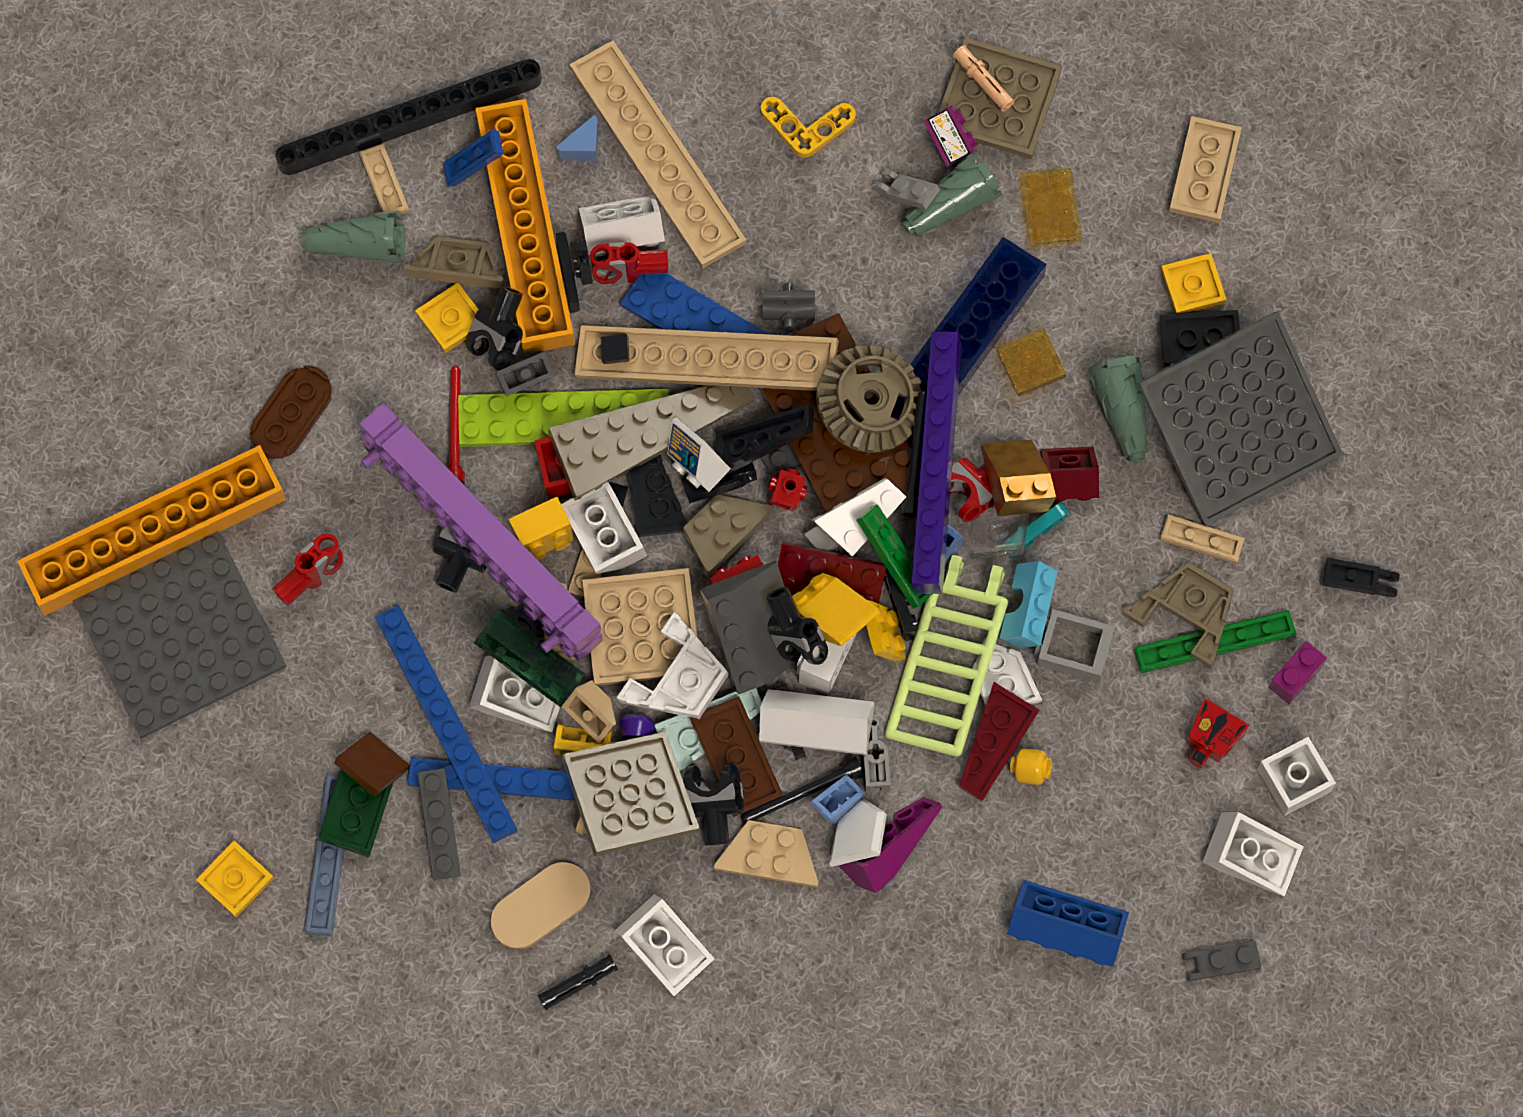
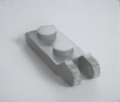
M886 169L881 173V176L887 182L892 183V185L888 187L886 184L876 181L872 186L876 192L888 197L890 200L924 210L928 208L940 191L937 184L903 174L898 175L894 171Z

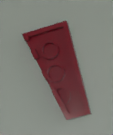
M993 682L959 788L982 802L1040 710L996 682Z

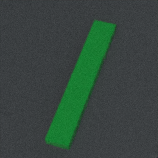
M1282 611L1225 625L1216 656L1296 637L1297 634L1290 611ZM1199 631L1134 647L1141 674L1197 661L1191 657V651L1204 633Z

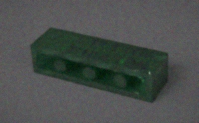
M499 609L473 642L559 707L572 694L585 674L553 649L548 653L543 651L540 647L543 643Z

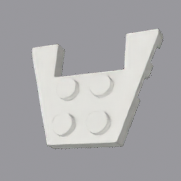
M674 612L661 630V633L664 637L683 648L654 691L629 678L617 696V700L623 704L700 719L729 674L708 648L701 643L694 632L687 627L680 616Z

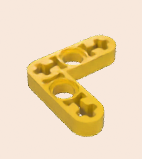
M768 97L761 104V115L792 151L802 158L814 155L851 127L856 119L854 107L847 103H841L806 128L780 99ZM768 105L771 107L777 106V114L781 117L777 123L775 122L777 121L776 114L772 111L767 113ZM842 111L844 114L849 112V119H840L837 122L839 128H836L834 122L840 118V112ZM785 123H792L796 129L792 133H785L781 127ZM821 126H828L832 132L828 136H821L817 130ZM800 132H802L800 139L804 143L810 142V149L807 150L805 147L800 149V141L796 138Z

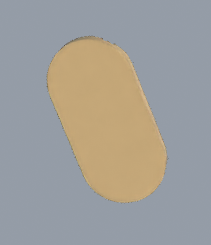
M555 863L506 896L495 906L491 915V928L496 939L506 947L526 949L578 914L587 905L590 896V882L586 873L572 863Z

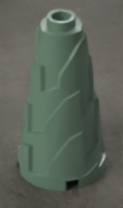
M973 152L966 156L952 172L937 184L940 191L926 210L914 207L904 216L905 221L902 224L910 235L915 233L919 236L953 218L967 214L983 204L996 200L1002 195V191L997 190L1000 188L997 181L984 162L981 161L979 164L976 162L975 159L979 157L976 153Z
M399 211L374 213L373 216L354 218L350 221L326 223L325 226L308 228L306 233H302L301 236L302 247L306 248L308 253L377 260V262L401 263L403 260L398 257V253L405 256V226L398 225L397 220L403 219Z
M1125 356L1107 360L1102 370L1100 363L1088 369L1089 377L1103 407L1107 421L1120 444L1124 458H1129L1130 462L1145 459V454L1148 453L1146 408L1143 395L1137 385L1138 382L1143 380L1139 357Z

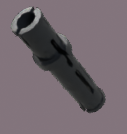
M607 955V957L589 967L585 965L579 973L538 994L537 996L545 1010L589 985H597L598 980L617 971L618 968L611 955Z

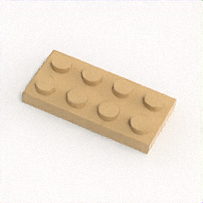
M1191 116L1169 212L1220 223L1242 127Z

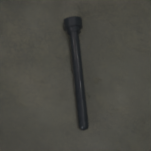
M921 390L917 396L907 498L901 503L900 515L906 517H917L918 490L927 392Z
M856 756L847 759L841 769L744 813L741 816V820L745 824L748 820L755 821L836 783L846 774L854 780L863 777L862 767Z

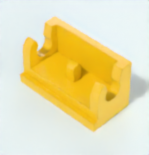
M558 724L554 743L555 755H563L611 744L613 732L610 731L604 741L599 744L585 729L565 727L562 724Z

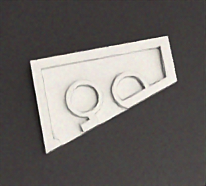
M884 478L859 492L857 496L833 507L834 509L812 520L853 556L868 540L856 519L876 504L879 505L886 518H888L906 496L888 479Z

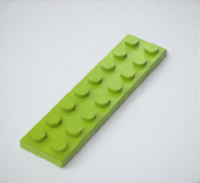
M668 389L514 393L510 396H506V394L458 395L460 447L535 445V440L550 437L548 434L550 427L669 396Z

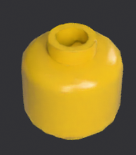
M1023 748L1017 753L1016 757L1011 759L1010 771L1015 773V778L1019 783L1041 785L1045 779H1049L1051 776L1052 760L1047 757L1045 751Z

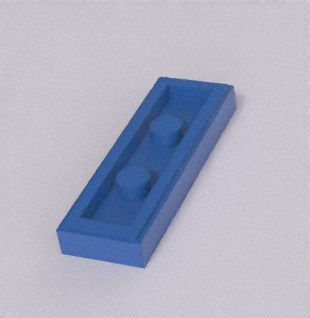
M489 131L443 162L447 186H457L503 155L499 131Z

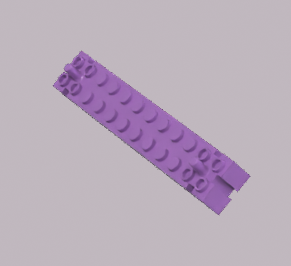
M384 403L359 423L363 432L360 436L365 442L363 446L369 452L361 460L363 466L369 468L378 459L381 458L383 460L381 465L389 474L395 473L400 478L398 480L400 485L408 493L411 490L415 493L419 505L426 511L430 509L435 514L434 519L443 529L448 527L454 533L452 538L461 547L465 545L471 551L469 553L471 558L479 566L483 563L489 569L487 573L491 579L497 584L501 582L507 588L505 591L514 602L519 600L525 606L523 610L533 621L537 619L543 625L542 630L548 636L540 645L543 651L548 653L561 642L560 648L569 658L574 656L580 662L603 641L602 634L600 633V623L586 609L584 610L579 605L578 601L412 431L398 420V417Z

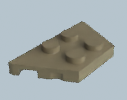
M437 236L429 243L427 248L422 249L417 254V260L411 265L406 264L403 267L404 277L501 289L503 286V278L498 273L496 261L491 256L490 246L486 242Z
M716 495L683 527V534L687 542L692 545V551L696 559L699 558L704 568L705 576L709 578L770 517L774 507L724 495Z

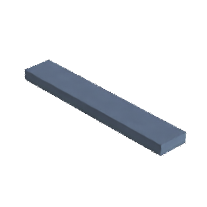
M326 775L319 831L338 775ZM318 840L304 933L333 936L344 849Z

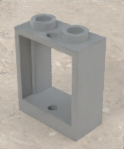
M1053 609L1051 617H1047L1044 641L1041 642V646H1036L1034 656L1039 657L1037 665L1099 683L1115 626ZM1056 622L1101 634L1093 667L1047 654Z

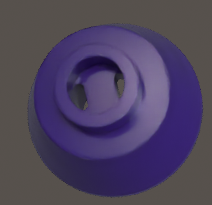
M625 715L619 721L622 739L624 740L652 735L656 729L653 720L641 715Z

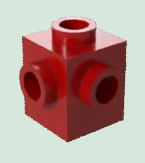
M785 468V471L780 470L776 476L772 475L767 489L771 491L768 504L793 512L797 508L799 501L803 502L808 489L807 486H804L806 478L800 476L799 471Z

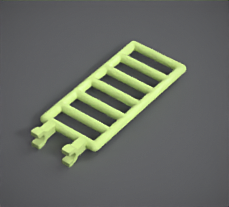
M952 555L948 573L943 583V593L994 605L996 608L993 618L988 620L937 607L936 602L939 594H932L926 600L884 735L886 738L958 757L962 754L1008 600L1005 597L998 596L1005 576L1003 567L993 565L986 592L957 585L964 562H962V557ZM932 616L988 630L985 644L981 645L928 631ZM924 641L981 655L977 670L920 656ZM916 666L973 680L969 695L912 680ZM909 690L965 705L961 720L904 705ZM901 715L958 730L954 744L897 730Z

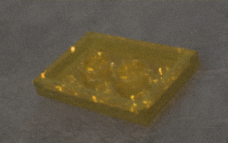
M1065 168L1020 173L1030 247L1082 242L1072 169Z

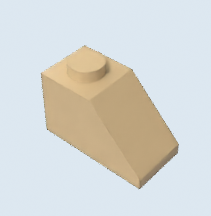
M592 680L575 688L562 705V708L599 744L604 741L616 725L611 699Z

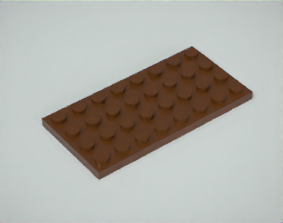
M839 313L789 335L837 338L839 341L837 355L846 349L849 350L857 346ZM867 365L856 367L857 374L871 373ZM760 388L773 414L805 405H810L814 409L813 432L789 443L825 513L834 509L833 507L857 496L859 492L884 478L888 479L907 498L912 448L907 440L893 449L879 453H867L851 449L835 439L823 424L817 408L816 391ZM866 392L864 394L866 403L870 405L877 404L878 399L875 393ZM845 400L844 405L849 414L861 423L862 419Z

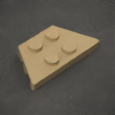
M748 820L714 865V870L818 888V879L802 829Z

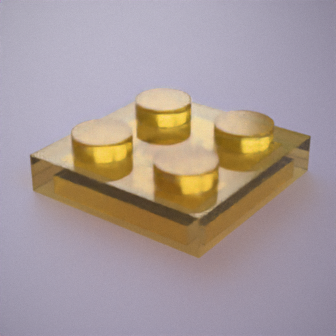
M1045 329L997 348L996 352L1018 397L1066 378V372Z

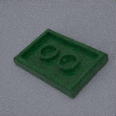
M340 769L317 840L369 857L393 783L374 797Z

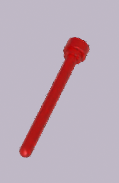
M453 366L450 370L449 466L447 468L465 484V472L460 466L458 395H461V369L458 366Z

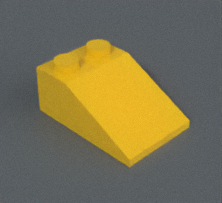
M824 573L815 576L806 588L792 596L801 617L815 619L824 635L825 641L838 646H843L880 613L876 606L838 578Z

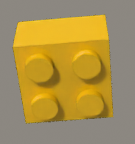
M558 497L509 519L511 533L538 561L545 558L546 553L551 550L561 551L570 546V542L573 541L571 523Z

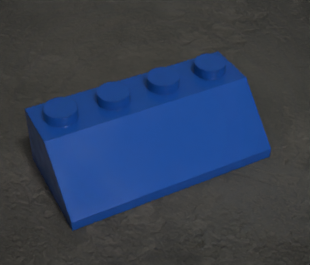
M1024 880L1007 934L1014 936L1018 940L1031 941L1047 949H1057L1073 957H1082L1092 960L1099 965L1113 967L1129 912Z

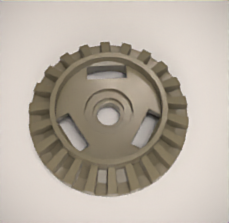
M876 345L855 346L852 349H846L834 357L823 370L816 391L818 412L830 434L843 445L867 453L888 451L902 444L914 432L917 396L921 391V381L919 377L915 376L914 368L910 364H906L901 355H895L890 352V349L885 347L883 349L878 348ZM872 365L880 367L881 372L857 374L856 367ZM866 392L875 393L878 399L877 404L870 405L866 403L864 394ZM900 395L904 397V406L900 418L896 420L890 416L897 397ZM845 400L862 419L861 423L849 414L844 405Z

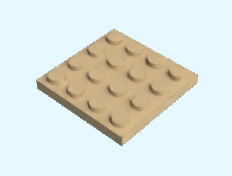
M689 568L582 580L585 609L600 623V633L603 641L590 652L594 684L597 686L627 683L629 678L636 682L662 679L683 648L664 637L661 633V630L674 612L680 616L682 621L697 637Z

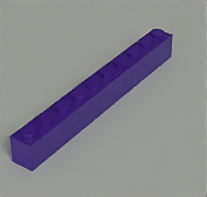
M932 332L912 575V585L916 594H943L962 347L958 332Z

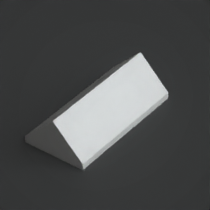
M768 689L760 706L759 741L867 755L875 703Z

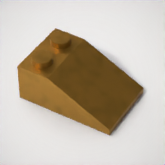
M1032 439L981 444L980 447L997 516L1048 512L1056 498L1051 474Z

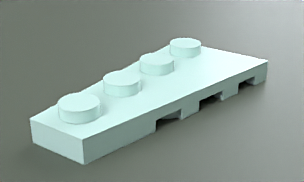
M755 688L739 695L737 692L714 700L710 702L705 711L740 697L751 720L760 714L762 701ZM682 715L655 725L657 733L666 731L680 772L705 754L689 718L691 717Z

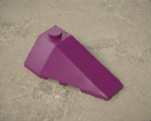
M923 797L899 810L894 815V822L885 823L879 856L838 866L858 887L873 893L885 887L886 883L895 877L942 809L941 803Z

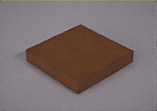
M371 732L337 756L334 764L374 797L401 777L410 767V764Z

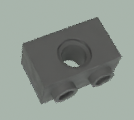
M545 352L496 372L506 396L555 377Z

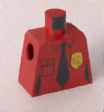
M1205 698L1187 740V744L1195 748L1188 759L1189 762L1198 768H1202L1209 757L1219 763L1246 734L1249 724Z

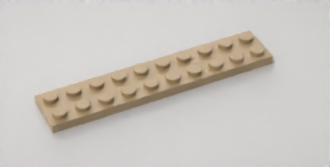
M612 40L569 64L570 70L652 194L656 197V200L701 268L707 267L747 244L746 238L615 42Z
M581 325L575 376L580 379L817 391L818 382L823 370L837 356L839 341L837 338ZM627 334L629 337L630 362L603 364L601 337Z

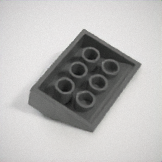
M776 561L700 589L725 668L729 674L730 683L738 695L765 685L798 663V661L783 659L768 631V622L774 614L766 599L767 595L775 589L784 587ZM789 645L788 653L790 656H793L796 648Z

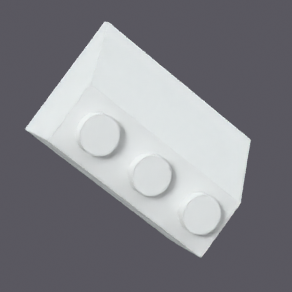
M654 195L579 208L588 255L599 244L629 242L636 246L652 247L658 245L659 242L665 241L661 214ZM600 251L597 252L595 256H603L606 255L607 252Z
M609 482L603 484L598 490L595 491L594 489L585 494L579 500L575 501L572 498L561 504L597 574L624 569L647 556Z

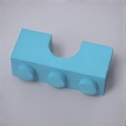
M1040 561L1017 564L1011 589L1022 594L1023 601L1016 611L1005 613L1000 639L1019 648L1041 646L1057 570Z

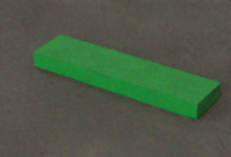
M873 505L856 521L913 609L917 608L932 594H916L912 585L914 560L879 505Z

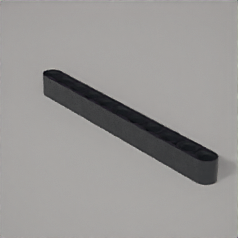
M526 59L282 145L275 154L278 168L283 174L293 175L474 111L476 108L485 107L539 87L541 84L540 65L533 59ZM530 72L535 73L533 77L524 76L525 74ZM504 81L511 82L508 86L501 85ZM482 89L487 90L485 94L476 93L477 91ZM456 98L463 99L460 103L452 102ZM434 106L439 107L438 110L433 112L428 110ZM408 115H414V116H415V117H414L413 119H411V120H405V119H404V118H405L406 116H408ZM383 124H391L388 128H380ZM359 132L367 133L363 137H356ZM335 141H342L338 146L331 145ZM311 149L318 150L315 154H307ZM286 158H294L290 163L283 162Z

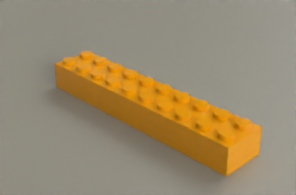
M522 99L476 108L481 137L491 130L499 131L503 155L488 164L487 170L510 287L523 294L516 312L518 326L523 331L521 340L523 353L526 355L575 345L574 334L527 100Z
M259 445L32 553L17 562L40 610L46 616L73 603V600L214 532H221L286 501V497Z

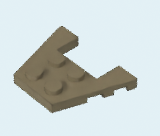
M1188 562L1163 580L1161 585L1141 596V599L1135 604L1126 607L1123 615L1144 627L1159 606L1204 633L1191 651V657L1212 668L1234 589Z

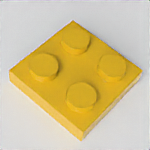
M1211 253L1161 266V273L1175 314L1191 313L1226 304L1227 299Z
M456 283L416 309L415 312L444 353H447L467 340L474 316L479 309L461 285Z
M869 600L880 611L878 615L866 624L874 654L894 662L906 659L904 654L905 642L898 632L897 625L899 620L896 613L888 607Z
M233 841L196 881L237 918L275 878L236 841Z

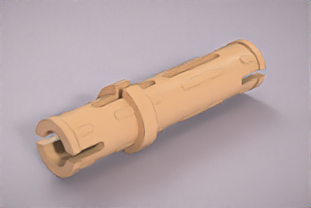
M965 45L954 52L953 57L967 71L966 75L969 78H973L1002 112H1005L1014 104L1015 100L1008 95L984 68L985 64L981 60L978 61Z

